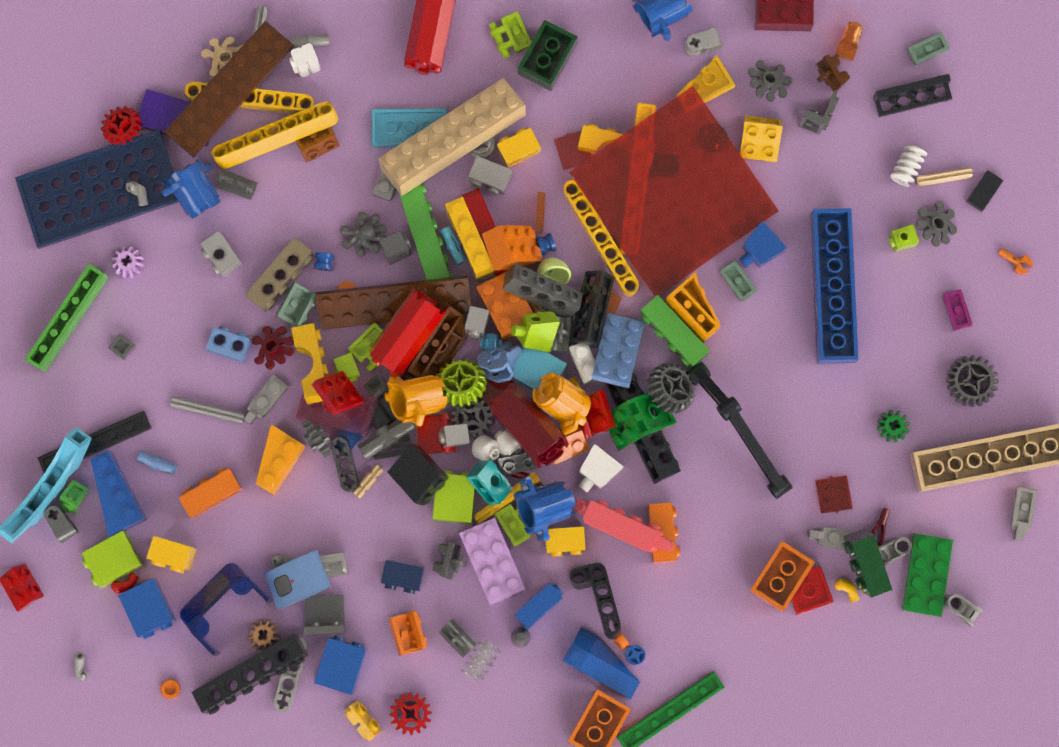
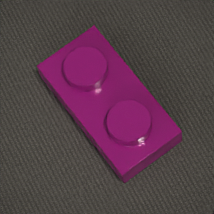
M959 289L943 294V302L953 332L971 327L973 324L962 290Z

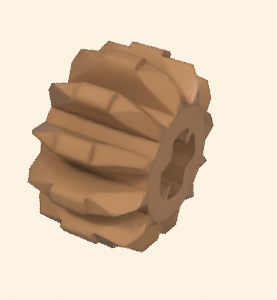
M259 619L260 626L253 622L252 626L255 630L248 629V632L253 633V636H249L247 639L255 640L251 647H255L258 644L257 651H261L263 645L264 650L269 647V644L270 646L274 645L273 640L280 641V638L275 637V635L280 634L281 631H274L277 624L274 623L270 626V619L266 620L265 625L263 619ZM266 630H267L268 633H267L266 636H267L268 638H267V639H263V638H262V640H261L260 637L262 636V634H261L260 632H261V631L266 632Z

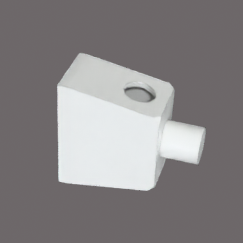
M594 444L579 471L585 478L578 486L586 493H588L593 485L601 489L624 466Z

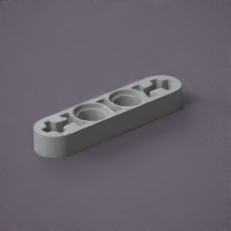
M299 637L300 640L302 641V644L304 645L305 650L307 651V649H308V643H307V641H306L305 639ZM304 662L299 664L297 670L292 671L288 667V671L281 675L274 699V707L277 711L286 712L291 708ZM287 678L292 679L294 682V686L290 690H286L283 687V682ZM280 691L291 693V697L286 696L285 701L288 703V706H284L283 709L278 704V700H282L284 694H280Z

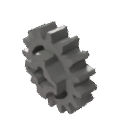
M477 398V403L474 401L470 402V406H475L473 409L467 410L465 408L468 407L467 403L463 404L462 408L456 405L455 409L457 411L451 412V415L455 416V418L451 419V423L460 425V414L464 417L462 424H467L468 429L470 427L478 428L476 430H468V435H472L473 439H476V434L482 436L483 430L489 431L487 425H492V421L488 420V418L492 417V413H487L490 407H484L485 401L478 403ZM481 411H483L485 416L484 422L479 418ZM473 414H475V419L477 420V422L473 420L468 422L467 415L472 416Z
M310 419L301 423L307 432L303 436L315 452L319 449L324 458L332 454L327 445L330 439L320 425L315 427Z

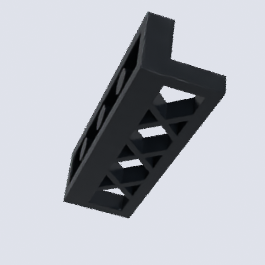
M945 74L876 91L873 98L878 116L883 117L952 100L949 88L950 75ZM944 87L945 97L940 98L933 94L937 88ZM920 92L929 95L927 101L924 102L919 101L915 97ZM905 96L911 102L908 106H902L897 103L899 98ZM888 101L893 106L890 110L882 111L880 102Z
M604 270L585 271L581 288L583 293L581 307L575 313L569 342L572 344L585 343L591 348H598L614 282V277ZM591 277H595V281L589 285ZM591 293V298L586 303V297ZM587 311L586 317L581 320L582 314ZM583 329L582 336L577 338L578 332Z

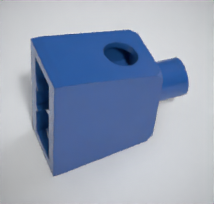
M762 221L743 244L742 249L746 253L739 261L746 268L752 262L761 267L784 253L787 247Z

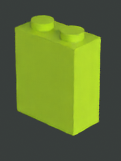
M443 470L449 478L446 480L444 487L435 493L433 521L472 524L475 488L466 478L470 472H461V475H454L453 471Z
M121 531L81 553L84 557L81 559L86 569L89 568L92 573L90 576L92 582L100 588H104L144 566L125 531Z

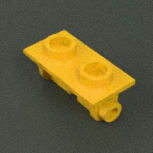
M358 700L344 711L346 713L345 716L353 726L358 722L361 724L357 731L364 740L367 739L369 742L382 731L379 728L378 722L371 718L367 713L366 707L359 703Z

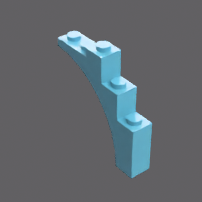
M77 427L65 436L57 454L38 483L18 508L0 525V535L12 544L30 526H35L44 517L50 502L62 492L68 477L80 467L92 439L90 436Z

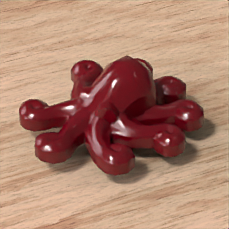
M265 326L262 329L265 339H262L260 336L253 337L252 343L262 346L258 356L254 359L256 364H262L264 357H266L265 367L270 370L275 367L274 361L280 365L286 362L284 356L294 354L292 347L286 348L282 345H293V337H279V335L287 333V329L284 326H280L273 333L270 326Z

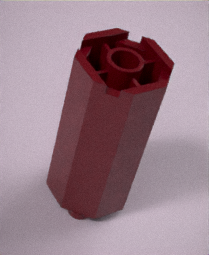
M511 383L502 393L491 398L490 403L492 405L490 410L493 416L538 468H542L541 464L545 466L551 465L563 455L564 451L562 448L564 446L567 448L569 445L567 438L541 408L536 405L521 385Z

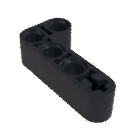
M592 563L574 568L570 572L572 587L577 590L592 587L604 634L608 639H617L621 634V623L605 566L602 563ZM599 570L603 573L600 577L593 576L594 571ZM581 575L584 579L577 582L574 580V577ZM599 589H606L608 591L605 595L597 593ZM605 607H611L613 609L612 612L608 614L604 613L602 610ZM611 620L613 623V627L615 628V631H611L609 621Z

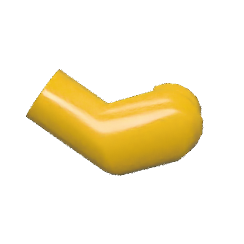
M845 578L835 581V589L847 592L850 603L860 600L854 583Z

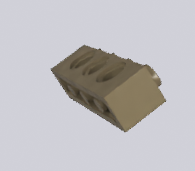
M294 237L245 294L246 297L262 311L271 310L276 304L275 300L277 297L284 295L289 288V283L292 280H297L301 274V269L304 266L307 267L313 261V252ZM291 258H298L296 265H289ZM285 272L286 276L284 279L278 280L276 279L277 274ZM267 286L273 287L271 294H264V289Z

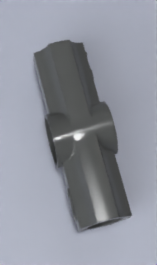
M396 420L390 425L381 427L373 436L357 446L367 460L383 449L387 450L397 444L399 439L415 430V427L411 421L403 423L401 420Z

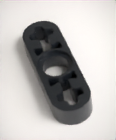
M337 436L331 443V449L340 485L343 490L351 492L359 484L349 440L345 436ZM338 440H340L341 443H345V446L342 448L343 453L348 452V454H344L338 457L337 454L341 453L340 447H336ZM345 458L350 461L348 469L340 466L341 459ZM352 470V473L349 474L350 480H354L352 487L349 484H345L348 479L347 474L342 475V473Z

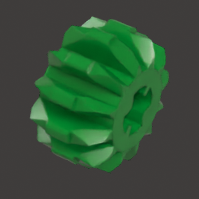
M889 410L888 415L883 413L881 415L883 419L877 420V423L882 425L877 427V431L883 430L880 437L882 438L887 435V442L893 438L894 443H897L898 437L903 440L905 438L903 433H909V430L905 427L909 426L910 422L903 421L907 418L906 415H903L901 418L899 417V410L895 413V416L893 410ZM894 422L896 423L895 426H897V428L895 430H891L890 428L892 426L889 427V424Z

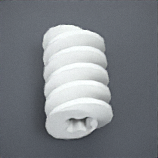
M915 145L904 147V153H901V159L897 161L898 166L894 167V173L890 176L894 182L905 187H910L908 182L914 183L915 180L911 175H918L914 169H921L917 162L923 163L924 159L920 156H927V152Z

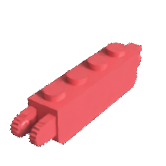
M578 498L574 509L584 515L583 520L586 524L646 552L652 553L657 551V548L664 551L673 550V541L663 537L664 532L659 530V526L650 522L648 525L642 523V518L633 514L629 517L625 515V510L618 507L614 509L607 507L609 503L601 499L587 501Z

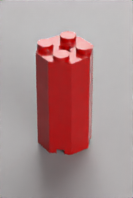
M416 0L404 58L405 68L418 70L417 73L421 75H428L429 72L435 74L442 72L456 0Z
M413 288L369 349L372 362L378 366L384 365L388 368L387 371L395 377L398 374L402 375L446 314L445 309L442 306L438 309L435 300L421 291L417 292Z

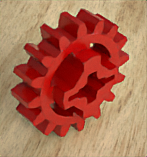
M124 105L123 109L117 106L116 111L111 109L110 115H104L106 120L101 121L103 126L100 129L103 132L102 135L111 144L114 142L118 146L122 142L126 145V140L132 142L133 136L138 137L136 131L142 129L139 126L142 124L139 114L132 107L128 109Z
M411 692L408 693V697L401 694L402 700L395 699L394 701L397 705L390 707L394 710V713L389 714V716L394 717L391 724L397 723L396 730L402 728V734H405L407 730L410 735H413L414 730L419 734L421 733V727L427 728L425 722H431V719L427 718L428 715L432 714V711H427V708L431 705L424 704L426 698L424 697L420 700L418 693L415 697H412ZM409 700L416 701L413 706H408L404 702ZM404 707L408 710L414 709V715L418 719V721L412 717L408 719L406 717L408 713L406 712ZM421 707L424 710L423 720L419 716V710L421 709ZM399 708H400V710L402 711V718H401V720H399V718H398V709H399ZM408 722L417 724L415 727H407L405 725Z

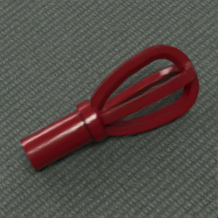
M887 508L882 509L879 521H877V525L871 532L875 535L877 529L881 527L878 547L882 545L885 537L886 522L890 513V509Z

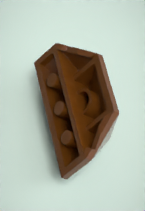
M449 305L444 307L446 314L406 368L407 371L418 378L428 375L434 376L440 373V368H445V363H451L466 340L464 315Z

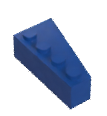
M106 450L91 458L108 536L112 537L121 531H127L146 521L147 518L113 453Z

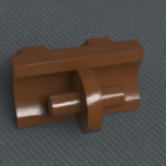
M828 54L816 64L820 74L817 81L819 83L824 81L833 92L834 90L838 91L850 79L846 71H838L837 67L840 65V60L837 56L830 57Z

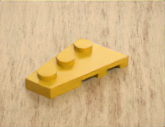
M716 55L676 97L685 113L735 88V83Z

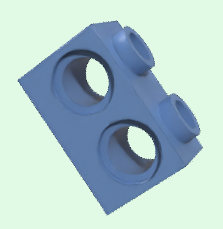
M220 326L218 329L213 327L206 350L245 363L252 342L246 334L238 332L236 335L230 333L228 328ZM224 336L225 342L222 345H217V338ZM242 342L243 348L240 351H235L234 345Z

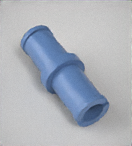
M140 451L137 457V462L148 465L155 471L160 470L173 476L177 470V464L166 461L159 455L154 456Z

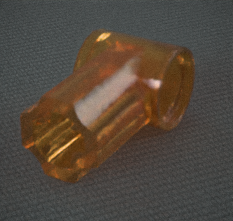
M848 23L835 56L853 62L864 28L860 23Z

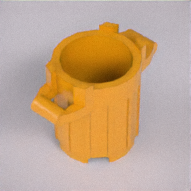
M548 373L540 378L542 382L538 389H533L532 394L536 405L559 421L564 435L577 430L579 424L583 426L587 421L585 417L590 410L591 401L586 392L580 388L577 379L572 377L567 380L563 376L554 373Z
M390 375L389 382L387 383L389 392L385 393V400L389 401L394 416L403 423L412 421L417 426H422L425 415L440 412L441 409L446 407L447 396H443L442 387H445L440 377L428 375L403 381L399 376Z

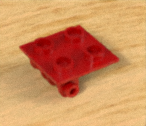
M449 413L425 416L423 425L417 426L418 446H421L427 454L456 453V446L443 448L438 437L442 427L455 425V423H451V419L455 418V416L449 415Z

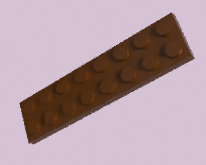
M265 21L164 133L194 158L294 48V45Z
M468 276L316 292L315 296L321 330L372 325L374 322L376 324L389 323L413 288L417 292L421 291L435 300L438 309L441 306L444 308L449 305L461 314H468L469 308L472 306Z

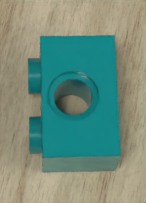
M491 460L479 461L466 476L488 505L500 504L513 489L508 479L497 469V465Z

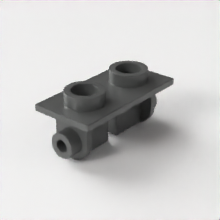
M222 170L217 175L218 182L216 187L251 200L258 182Z
M526 453L498 458L500 472L503 476L538 469Z

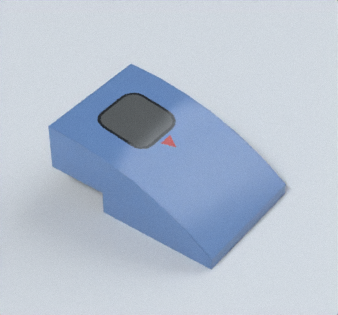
M317 550L264 573L277 610L289 607L331 587Z

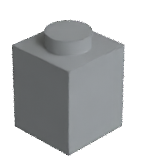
M467 424L444 426L438 434L439 442L442 443L443 448L463 446L470 443Z

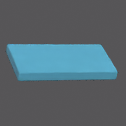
M447 108L372 109V148L397 147L445 116Z

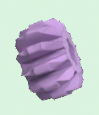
M130 246L128 250L122 247L121 253L116 250L115 253L118 257H112L111 260L116 262L112 265V268L117 269L115 272L117 275L122 274V277L126 279L128 274L131 278H134V272L137 274L141 273L138 267L144 268V264L141 263L144 257L139 256L140 251L138 249L134 251V248ZM129 259H130L132 262H131V263H128L127 266H126V265L124 264V262H125V261L128 262Z

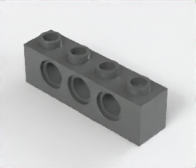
M517 263L505 274L502 288L506 292L563 317L571 318L581 307L582 292Z

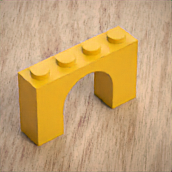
M463 197L445 204L447 216L454 231L457 232L476 282L493 276L494 270L489 255Z

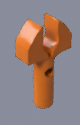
M1003 248L998 251V255L1014 264V272L1018 275L1029 273V271L1022 268L1021 263H1025L1030 268L1033 266L1030 257L1027 255L1018 258Z

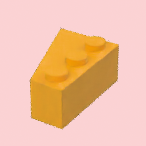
M694 273L668 295L664 302L704 344L718 331L721 325L711 304L709 305L706 299L705 292L697 280L696 273Z
M271 424L256 484L275 496L306 447Z

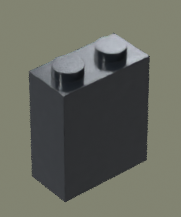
M411 444L387 471L415 504L423 506L432 500L433 495L444 487L446 480L449 478L421 446Z

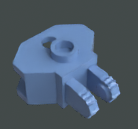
M506 342L500 348L495 347L492 350L481 352L477 356L479 367L483 368L485 372V378L496 383L510 381L515 376L513 369L515 366L514 361L520 356L521 347L513 346L510 342Z

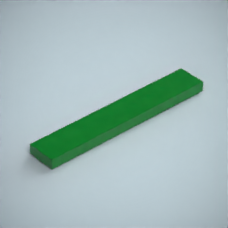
M713 671L618 735L617 739L623 747H638L725 687Z

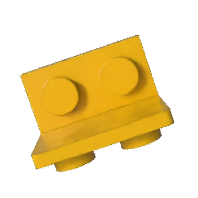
M744 115L740 157L776 162L783 127L782 120Z

